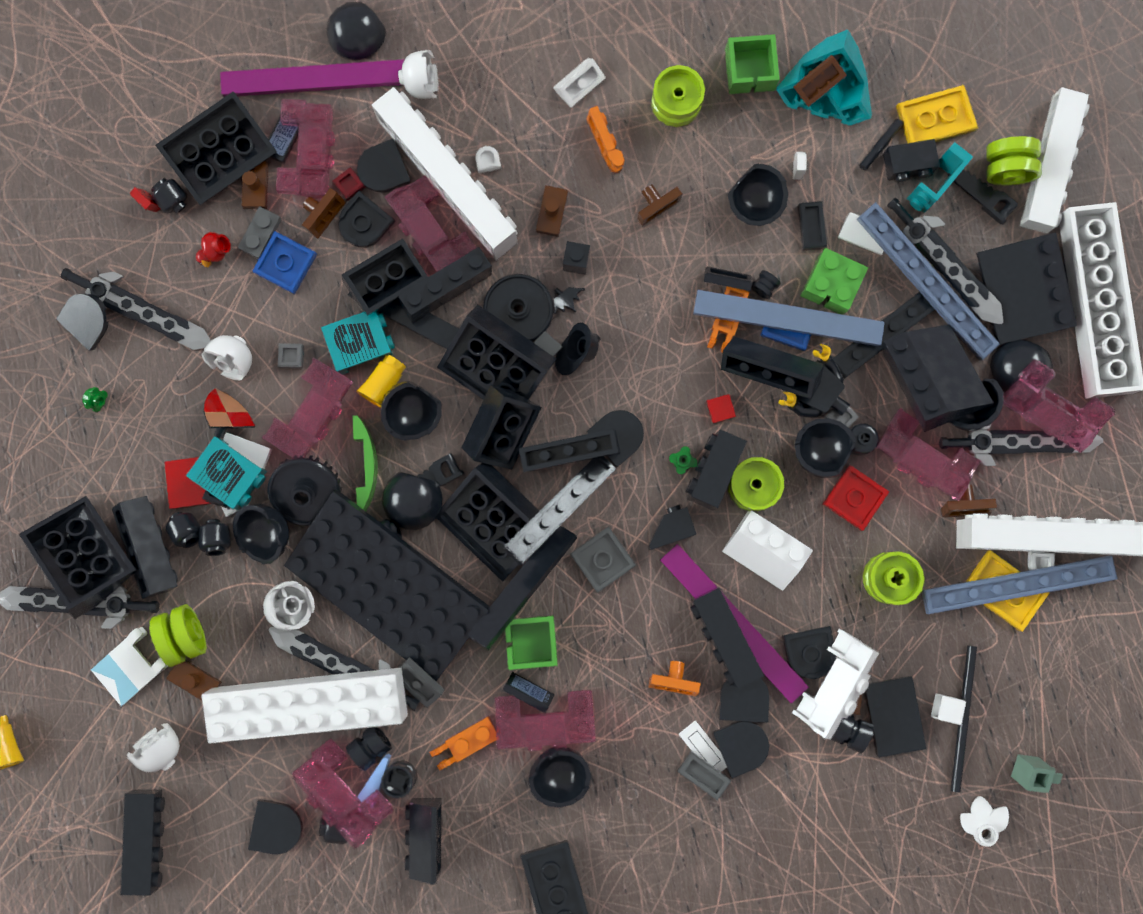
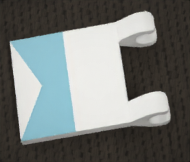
M143 627L134 629L126 639L91 669L120 706H124L151 680L168 667L161 658L151 665L135 646L137 642L147 635V631Z

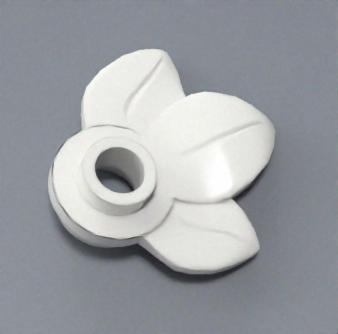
M978 796L973 801L971 813L960 814L962 828L967 833L972 834L978 844L985 847L992 846L997 842L999 832L1006 829L1009 820L1007 807L1002 806L992 809L988 801L981 796ZM988 829V836L982 837V831Z

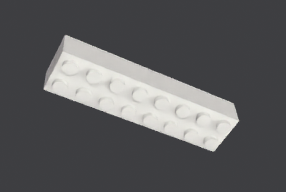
M393 87L372 104L379 123L394 138L395 142L493 258L498 260L518 243L516 236L518 233L515 230L517 226L509 216L505 218L500 212L502 209L495 199L489 200L483 185L478 180L476 182L472 180L470 170L463 162L461 164L457 162L454 158L456 154L449 145L444 147L438 132L433 127L428 128L422 113L418 109L415 111L410 106L411 101L403 91L399 93Z
M1117 203L1069 207L1061 213L1062 218L1059 226L1069 292L1077 323L1075 333L1085 399L1126 395L1143 391V372Z
M988 514L965 515V519L957 520L956 549L1143 556V522H1135V520L1110 521V519L1086 520V518L1062 519V517L1037 518V516L1013 517V515L989 516L988 519Z
M402 668L211 688L202 694L208 743L402 724L408 716Z

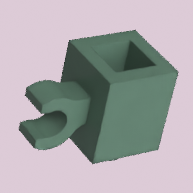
M1018 754L1011 777L1027 791L1049 793L1051 784H1060L1063 775L1055 773V768L1049 766L1039 757Z

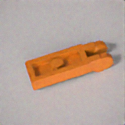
M598 106L592 107L587 115L588 124L607 166L612 172L618 173L622 170V166L625 163L623 153L616 149V139L612 133H609L606 127L608 123L603 112L600 113Z
M726 286L724 291L726 295L748 298L750 293L746 290ZM715 318L711 329L713 331L707 347L712 349L715 346L718 332L727 335L721 346V352L723 353L732 337L735 336L739 322Z
M489 716L448 738L445 743L429 753L434 757L441 754L447 748L450 749L453 756L439 762L437 767L440 771L455 761L463 760L500 737Z

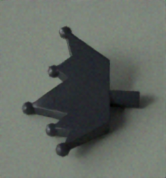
M568 287L563 292L556 288L554 291L558 296L554 298L553 313L556 314L558 309L565 312L564 307L576 312L573 299L578 301L579 297L577 294L584 291L585 288Z

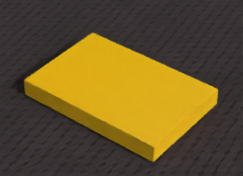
M964 85L901 102L896 106L899 118L903 122L902 127L908 143L935 139V142L978 129Z
M987 550L966 582L1020 571L993 551ZM1050 592L983 605L1014 628L1023 632Z

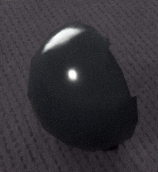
M360 1L347 2L336 8L329 17L326 28L328 42L334 52L345 59L351 60L365 59L376 53L384 43L386 29L371 8Z
M759 163L754 164L729 190L728 200L730 208L735 216L747 225L762 226L770 224L779 218L787 207V181L781 172L774 167Z
M1016 340L998 347L991 358L990 368L993 379L998 382L1003 393L1010 397L1024 399L1034 397L1045 389L1052 376L1053 364L1050 354L1043 347L1030 341Z
M984 378L982 380L985 389L993 401V405L949 423L965 431H976L990 426L1000 415L1004 404L1003 390L995 379Z
M404 381L394 385L385 394L381 404V421L386 431L394 438L404 441L415 440L427 434L429 435L438 426L442 416L441 401L432 393L411 381Z
M830 418L815 419L805 424L797 434L794 444L796 458L801 467L813 476L820 478L837 477L844 469L857 440L851 429L842 422Z
M398 472L387 482L383 490L382 506L386 516L391 522H395L396 526L405 530H419L429 526L437 518L442 508L443 495L437 481Z
M264 504L243 506L237 511L233 520L235 541L243 554L246 553L250 558L263 565L271 564L284 553L289 540V527L283 515L276 509Z
M552 747L543 752L534 762L528 776L532 795L537 801L549 807L561 808L573 805L582 799L590 788L591 772L588 763L579 752L568 747Z

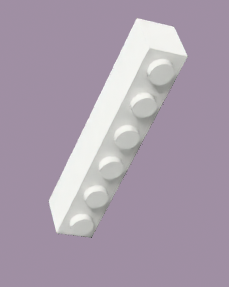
M1062 87L1053 95L1041 140V155L1037 158L1042 163V175L1030 184L1020 223L1021 227L1048 233L1060 224L1062 218L1060 213L1061 205L1065 203L1067 198L1066 185L1071 180L1073 174L1071 165L1078 154L1077 141L1082 136L1084 130L1082 121L1089 110V104H1087L1088 94Z

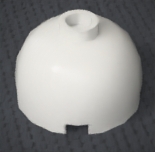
M430 50L417 51L408 55L403 62L402 70H399L398 73L400 84H404L407 92L418 99L437 97L433 92L438 91V74L436 64L431 65L430 58H434Z
M228 335L216 337L207 344L202 353V358L209 367L214 370L217 366L219 369L224 370L221 375L232 380H242L249 372L252 364V354L246 346V341L236 335L233 337Z
M296 581L282 582L270 589L265 596L263 608L264 614L271 625L287 631L300 629L310 621L308 619L311 613L314 612L315 606L314 598L306 586L303 587Z
M168 723L162 724L164 729L158 732L156 728L149 731L134 744L135 752L133 754L128 752L127 758L139 770L156 772L162 769L165 771L175 763L174 758L180 747L179 740L175 731Z

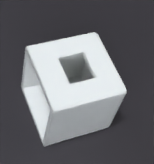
M936 693L931 717L961 725L966 701Z

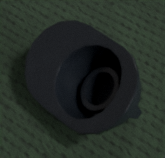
M577 323L573 326L561 344L563 348L556 354L555 367L561 375L572 374L581 363L589 362L597 355L601 338L599 335L592 333L585 323Z

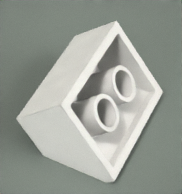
M752 510L746 513L722 550L723 553L782 591L800 572L813 551Z

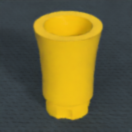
M385 355L384 359L379 362L372 374L356 392L370 403L381 408L385 394L398 383L406 366L393 356Z
M7 715L0 716V770L25 761L18 748Z

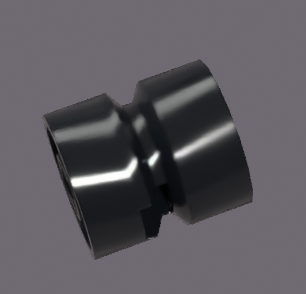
M850 715L847 719L843 718L830 740L841 745L847 743L848 748L861 754L866 750L871 741L874 725L862 719L855 721V717Z
M378 726L367 728L363 732L362 739L357 737L346 746L347 753L363 771H366L376 762L377 756L382 758L393 748L387 736Z
M396 761L382 775L381 786L383 791L391 798H403L416 784L417 771L407 761Z

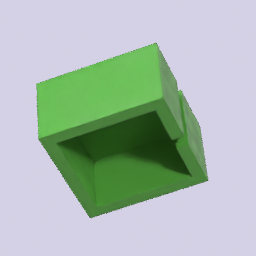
M775 34L728 38L725 56L729 94L750 93L751 88H754V92L775 91L780 80Z
M824 248L800 296L818 305L828 296L830 299L825 303L824 307L844 315L850 309L869 267Z
M554 615L514 618L505 629L506 643H513V645L507 646L508 670L558 666Z

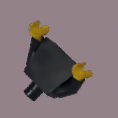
M820 344L823 349L821 354L819 351L813 350V355L820 358V361L817 360L816 362L824 364L821 384L813 397L809 399L783 391V394L787 396V401L779 400L780 405L788 406L790 410L800 417H824L830 408L842 416L850 406L848 402L839 397L845 388L843 384L844 379L838 365L831 356V349L827 345Z

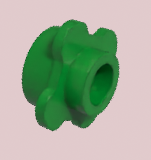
M97 387L89 388L82 398L84 407L86 409L91 408L94 412H99L105 404L108 393L104 390L99 391Z
M683 446L676 454L672 453L669 456V461L674 464L678 474H684L690 467L694 468L697 465V459L692 457L690 448L687 446Z

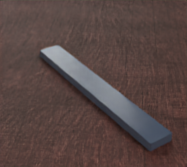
M876 202L856 219L946 323L950 324L953 331L979 360H983L1000 345Z
M697 290L693 315L873 346L881 345L885 323L877 320Z
M1104 556L922 590L926 614H933L1117 580L1113 556Z

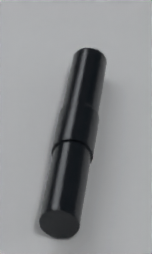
M896 119L862 160L859 164L862 170L866 171L890 143L891 139L903 126L901 120Z

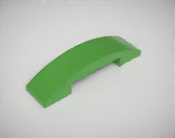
M356 415L353 416V437L355 441L363 442L365 487H356V502L359 507L367 511L376 489L378 462L370 431L364 421Z

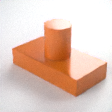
M670 661L668 677L652 674L648 688L696 697L700 690V683L682 680L685 663Z

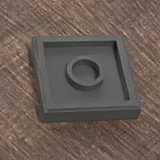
M609 526L570 553L597 593L636 566Z

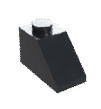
M677 505L667 509L668 514L662 516L648 544L649 550L697 535L687 507L681 509V506Z

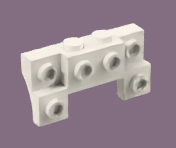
M838 629L837 632L839 634L832 647L827 649L839 658L835 660L817 695L813 697L803 692L802 695L804 697L797 710L792 712L808 724L812 730L827 739L832 738L843 718L847 719L855 711L857 699L868 688V680L870 678L868 672L879 652L841 629Z

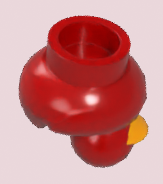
M215 232L206 233L201 239L202 249L196 253V261L205 267H210L211 261H221L231 249L229 239L223 234L219 235Z

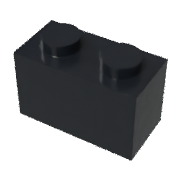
M935 139L888 146L883 153L888 181L904 182L914 176H919L920 179L932 176L940 167Z

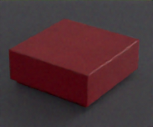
M351 167L332 180L347 201L354 197L358 191L366 188Z

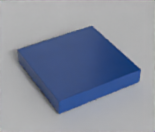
M274 231L252 272L295 295L317 253Z

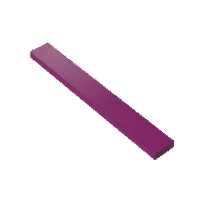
M405 59L220 72L221 95L225 97L233 91L237 96L397 86L401 85L398 73L399 70H402Z
M678 544L660 559L664 566L694 598L717 587ZM723 594L763 674L792 704L809 687Z

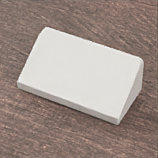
M588 58L553 88L572 107L606 77L594 59Z
M850 212L846 216L838 238L882 255L884 250L856 220L859 215Z

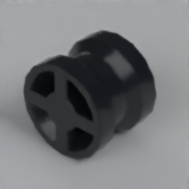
M762 270L759 274V279L752 283L751 288L756 294L769 300L772 297V291L777 289L781 283L773 274Z

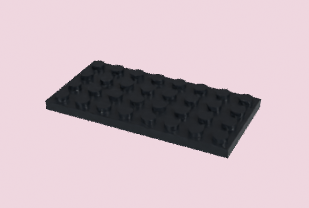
M338 490L333 491L284 564L287 569L402 658L407 660L410 657L435 681L440 678L469 639L468 633L481 617L490 610V606Z

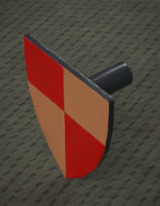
M216 388L208 394L204 402L203 412L209 428H216L214 433L216 437L223 438L227 428H255L251 416L237 400Z

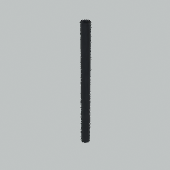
M967 645L961 700L966 701L962 724L958 725L950 790L961 793L977 647Z

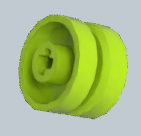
M676 65L662 71L655 80L651 101L653 113L658 120L667 126L673 127L685 126L694 121L701 110L704 100L705 86L703 79L695 70L688 66Z
M1017 136L1002 138L988 144L986 147V160L991 164L987 166V181L995 185H1018L1039 179L1042 175V163L1037 158L1041 155V141L1034 137Z
M751 457L737 464L728 484L727 492L732 502L739 508L746 511H761L773 506L781 498L784 490V477L780 468L771 460L763 457ZM756 480L759 482L757 489L752 485V482Z
M899 551L884 552L872 557L866 564L863 572V583L868 594L877 602L889 605H902L913 601L920 594L924 584V574L919 562L910 554Z
M187 604L172 609L170 615L168 613H161L151 618V638L157 653L167 666L172 667L185 662L186 656L191 659L206 653L207 645L203 628L197 615Z

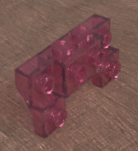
M282 99L281 124L299 126L296 168L277 167L276 191L278 193L313 197L314 199H322L329 188V170L333 169L334 164L333 155H330L331 146L335 144V135L332 132L333 108L330 104H311L305 100Z
M426 175L406 186L396 188L384 196L400 219L401 223L398 226L406 237L410 235L415 242L412 243V246L418 255L424 254L436 272L477 248L468 237L466 231L449 240L428 210L426 205L439 197V193L432 186Z
M315 358L312 359L313 362L306 373L301 376L302 379L312 384L313 387L290 423L286 425L277 418H274L273 424L267 433L262 436L263 439L292 458L295 455L298 458L300 455H303V458H305L313 444L325 438L329 431L327 428L331 420H336L342 410L340 408L342 405L341 401L353 384V381Z
M1034 359L1019 374L1018 381L1003 394L1004 405L1023 416L1027 422L1034 423L1042 428L1046 434L1058 438L1080 453L1092 444L1101 428L1115 415V409L1097 397H1094L1082 409L1046 387L1055 377V371Z
M899 408L887 425L886 431L880 438L876 448L894 459L893 462L898 464L897 468L908 475L912 473L918 477L917 481L927 488H930V486L936 487L951 498L960 500L968 488L969 482L981 460L965 452L962 447L950 459L915 435L912 436L919 421L904 412L902 408Z
M592 690L567 691L569 711L521 715L520 700L516 697H495L497 749L527 747L528 751L542 750V746L552 745V747H567L566 744L596 742Z
M330 738L312 752V758L296 769L292 775L296 783L308 795L306 798L309 804L314 809L319 808L323 812L322 818L330 827L334 825L349 844L356 849L393 812V806L378 790L363 802L356 797L333 771L347 758L346 754Z

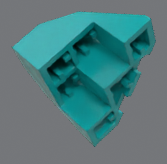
M848 29L827 37L804 54L776 89L787 107L796 110L797 107L810 110V114L828 119V116L842 120L841 123L849 126L872 117L867 72L859 47ZM832 55L847 76L808 107L793 86Z

